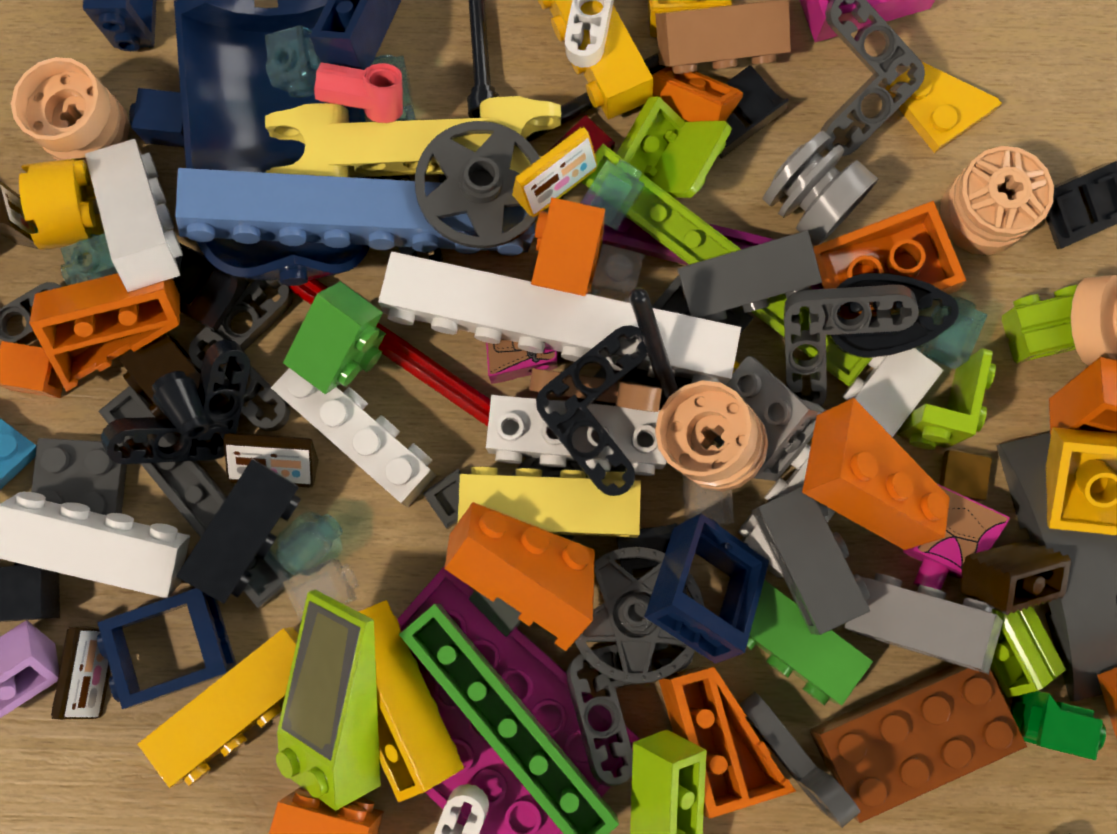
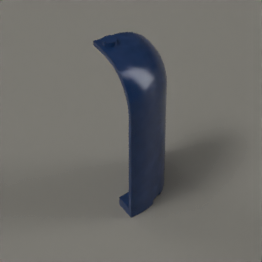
M254 0L174 1L186 168L266 173L267 170L273 167L292 165L301 158L305 150V144L300 141L278 140L277 138L270 137L268 130L265 128V116L276 111L292 109L304 104L326 103L315 99L316 71L321 61L314 51L310 35L328 0H278V7L276 8L255 7ZM344 106L349 110V123L366 122L364 109ZM355 177V178H368V179H371V177ZM214 238L208 242H197L200 250L209 262L226 274L248 279L280 281V284L286 286L302 285L307 283L308 279L327 277L354 269L365 258L370 248L369 245L350 244L344 248H332L324 243L305 242L300 246H288L279 241L260 240L254 244H243L234 239Z

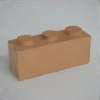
M770 0L655 14L659 65L672 66L673 74L698 71L697 63L712 62L713 69L736 67L737 58L752 57V64L776 62L778 53L791 52L789 0Z

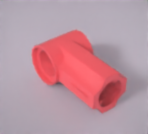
M320 63L316 71L314 85L316 100L364 109L366 116L378 123L394 122L403 114L402 73L394 65L378 63L367 67L365 70Z

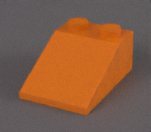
M934 200L813 247L823 289L837 288L848 278L864 273H888L911 277L929 283L947 294L959 291L966 282L965 275ZM843 305L838 315L844 319H854L862 311L860 313H850L849 306ZM894 306L890 309L891 314L899 312L894 309ZM871 309L872 317H876L877 313Z

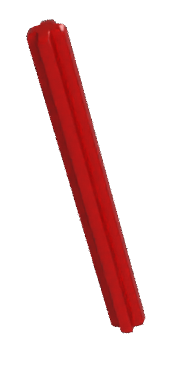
M308 279V282L302 285L289 286L293 293L311 305L317 293L328 288L316 279ZM378 322L376 327L386 333L378 348L382 351L383 355L488 426L491 399Z

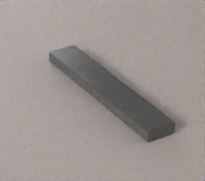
M128 386L98 411L108 424L121 418L155 417L149 409L152 405L143 393L141 395L138 394L131 386ZM175 432L167 433L161 437L158 445L160 447L172 446L179 440V437ZM125 436L123 443L125 444V441L127 439H132V437ZM199 461L141 463L201 538L227 498L226 494ZM270 549L263 559L255 555L246 569L247 572L252 574V577L243 591L257 608H262L295 579Z

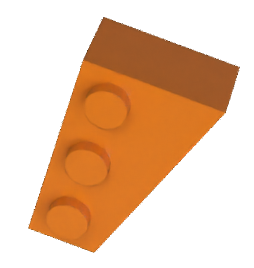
M551 197L548 212L540 211L536 224L535 238H538L536 251L539 252L531 285L586 296L593 289L602 249L605 219L604 208Z
M116 273L36 293L29 324L67 392L78 386V380L95 370L101 372L110 367L112 360L130 349L135 352L179 326L180 294L173 278L127 292L119 274Z
M1099 357L1049 398L1050 436L1052 427L1117 433V360Z
M855 398L849 399L816 416L803 494L903 550L945 538L950 497Z
M475 502L471 503L449 535L445 570L492 602L498 597L520 612L518 617L520 621L529 627L533 622L537 623L556 636L554 644L565 651L568 650L593 621L594 549Z
M697 667L659 680L673 733L707 750L704 797L705 817L711 819L796 792L789 779L783 776L771 758V752L765 743L760 741L746 720V714L715 667Z

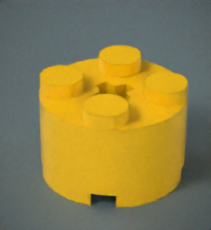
M72 158L23 164L21 166L26 172L19 173V193L25 221L33 220L37 226L39 233L30 235L39 250L92 244L97 239H105L101 216L94 213L93 199H96L85 160Z

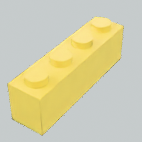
M471 467V474H460L458 522L471 503L475 502L556 535L637 538L640 535L641 480H634L632 487L620 496H608L598 490L593 482L586 478L585 472L580 470H561L559 478L542 477V470L519 468L516 469L515 476L498 475L497 468ZM606 472L602 482L605 486L614 483L620 488L625 484L622 479V475L625 472Z

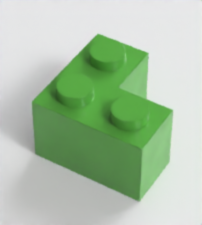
M341 281L317 293L283 364L324 394H327L340 384L346 387L360 371H370L382 354V351L378 348L386 333L376 326L383 312Z

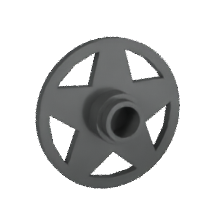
M472 121L444 130L427 145L416 168L415 192L423 216L439 234L454 243L466 247L492 248L517 239L533 225L539 215L531 217L527 213L520 223L502 233L504 208L521 206L512 196L515 177L520 174L510 169L514 145L522 151L531 165L540 159L535 149L523 136L497 123ZM471 133L492 134L476 152L452 140ZM432 157H434L447 179L426 196L425 175ZM466 213L478 237L455 231L442 222L440 218Z
M645 547L621 548L603 555L594 562V575L605 603L593 609V621L576 639L575 644L582 656L593 668L603 675L620 682L645 684L662 680L684 666L695 652L694 649L644 617L665 553ZM643 558L657 561L660 564L639 580H636L615 561ZM688 573L685 583L688 592L693 600L704 606L700 589L692 575ZM586 642H616L623 671H619L602 662L587 646ZM656 643L686 646L684 651L670 664L648 672Z

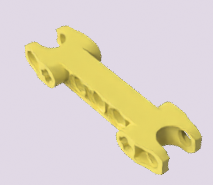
M521 96L493 97L485 99L480 103V118L410 120L390 123H349V110L342 105L332 103L304 104L292 109L276 111L265 116V128L268 130L270 137L277 138L278 140L300 141L305 144L304 153L297 162L288 166L273 167L267 170L266 173L351 178L415 175L418 161L427 145L437 135L452 126L472 121L493 122L516 131L526 139L533 132L552 130L555 127L561 126V105ZM471 133L452 140L476 152L492 134ZM514 145L510 169L521 173L531 164L522 151ZM432 157L426 175L444 174L434 157Z

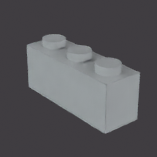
M876 573L874 580L860 576L869 591L870 599L865 601L870 612L847 622L844 628L858 635L989 674L1003 620L998 615L991 613L992 608L987 603L965 598L963 605L945 600L947 593L938 589L919 585L918 592L901 588L902 581L888 575Z

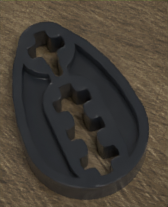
M888 273L859 274L848 278L837 288L904 285L915 294L919 311L930 308L933 300H937L941 308L948 309V315L940 319L939 325L934 324L932 317L918 316L912 326L901 331L829 335V337L840 350L854 357L876 358L891 356L911 350L933 340L956 322L959 308L956 300L951 295L929 283L911 277ZM876 301L869 302L872 311L876 312ZM902 301L893 302L895 310L900 311L901 307H903ZM857 302L843 304L849 306L850 313H860L863 310V307Z

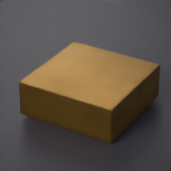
M954 450L945 451L939 485L969 499L980 502L986 501L992 458Z

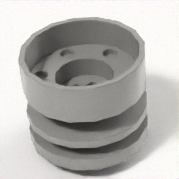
M823 130L810 141L799 146L787 158L774 175L770 187L762 198L772 207L785 195L789 196L778 212L783 218L793 213L799 207L805 210L797 224L796 230L799 232L808 230L811 242L815 246L823 243L879 180L858 160L851 163L841 172L837 170L835 166L844 153V148L840 145H837L825 157H822L821 154L832 139Z

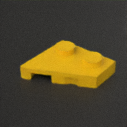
M922 62L925 70L922 84L898 109L930 149L936 153L997 110L1002 102L997 97ZM910 69L886 86L885 90L890 93L892 99L896 94L889 90L899 81L908 83L910 78L907 72Z

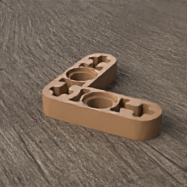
M532 368L529 390L539 392L561 372ZM579 375L582 384L589 388H597L605 382L604 378ZM571 377L563 381V383L569 386V390L563 396L572 397L575 394L577 398H587L576 390ZM619 381L596 401L616 403V406L659 412L662 388Z

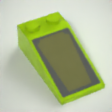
M315 589L308 592L277 730L278 753L276 755V763L279 771L285 778H290L307 790L312 797L318 798L337 811L381 786L374 620Z

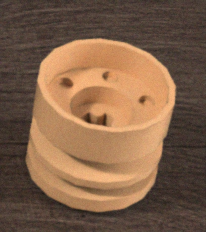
M54 57L38 62L22 75L14 87L11 100L13 119L26 135L42 146L55 160L78 158L79 160H85L87 165L85 153L128 140L130 123L127 111L86 65L72 58Z
M999 146L988 149L973 159L948 186L941 199L940 217L948 237L956 246L972 254L992 255L1003 252L1046 218L1053 204L1054 185L1048 169L1035 155L1018 147Z
M1117 275L1084 278L1078 284L1072 300V337L1078 355L1082 362L1088 366L1099 357L1117 360Z
M702 380L684 385L668 397L659 411L655 428L659 451L669 465L704 489L723 492L739 488L754 478L765 462L768 449L765 425L738 392L721 382ZM717 436L724 441V444L719 449L712 443Z

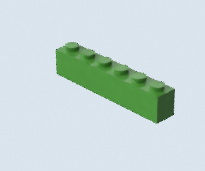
M433 604L399 634L563 834H609L619 825L617 814L441 604Z

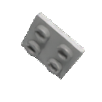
M747 356L732 374V378L726 386L738 392L765 425L768 438L766 459L754 478L777 481L813 437L816 416L826 410L819 404L800 399L757 359ZM719 436L714 438L720 446L724 444V441Z

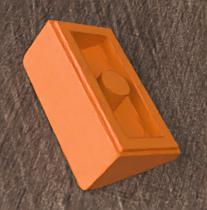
M668 66L652 75L653 97L659 96L682 119L689 122L726 121L743 97L741 90L696 71L673 74L672 66Z

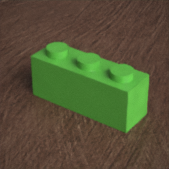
M764 580L747 648L752 650L755 645L759 646L770 655L766 662L787 678L793 672L806 682L802 690L825 706L828 700L842 706L873 661L832 630L821 635L811 634L797 604Z

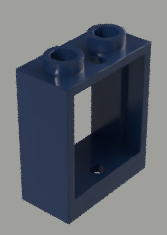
M83 0V10L114 48L133 52L140 48H152L155 46L157 0Z
M700 513L674 527L644 617L715 664L741 655L746 651L769 560L750 548L747 543L740 541L720 527L716 521ZM695 553L730 577L719 616L683 593Z
M197 588L97 622L100 633L97 635L98 648L101 655L108 659L112 673L109 679L110 690L114 699L120 702L122 709L139 706L222 677L237 665L218 601ZM188 606L206 668L140 691L123 628Z

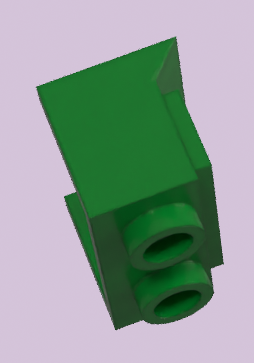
M1040 691L1014 696L1012 699L1010 712L1025 742L1092 760L1097 759L1098 751L1102 749L1105 743L1106 727L1103 724V720L1093 718L1094 710L1056 702L1050 693Z

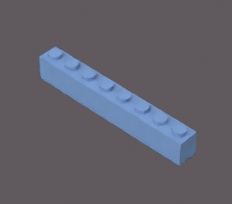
M178 168L175 218L179 236L188 237L197 242H208L214 238L234 239L243 244H254L260 240L279 241L288 246H300L305 242L324 243L332 248H344L350 244L369 245V247L376 250H388L398 246L412 247L420 252H431L437 248L455 249L463 254H473L480 250L498 251V253L506 256H514L522 252H528L535 236L534 222L523 235L501 246L472 248L454 243L439 234L423 216L416 198L415 181ZM425 182L426 196L442 183ZM522 206L504 208L502 233L520 223L527 215ZM466 213L440 218L442 222L455 231L478 237Z

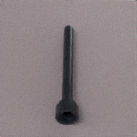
M468 0L474 87L471 89V94L467 97L468 116L470 118H480V103L485 99L500 97V95L495 92V88L491 86L485 0Z
M635 288L629 295L630 303L658 387L662 388L661 396L665 404L668 397L675 393L678 387L649 295L645 289Z

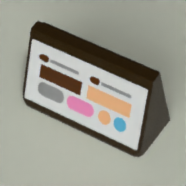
M0 181V233L18 245L38 249L30 234L39 232L33 220L25 221L20 195Z
M234 433L224 435L226 473L229 482L237 483L253 458L295 483L298 487H313L319 460L312 439Z
M81 626L69 627L67 629L52 707V719H97L102 716L111 669L108 659L101 655L98 648L97 635L100 633L99 628Z

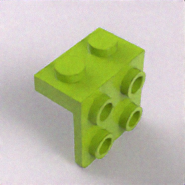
M659 96L648 97L616 154L672 197L691 198L705 184L709 170L717 156L725 148L726 140L731 133L732 127L726 121L685 122Z
M982 348L957 365L947 409L930 404L922 405L911 412L899 428L897 435L909 438V444L922 449H935L936 446L949 448L976 435V432H980L987 415L986 406H982L985 389L988 390L992 385L996 372V365L991 363L992 350Z

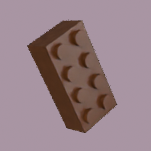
M956 664L809 729L829 775L844 788L861 812L854 817L859 823L1027 747L991 670L989 674H985Z

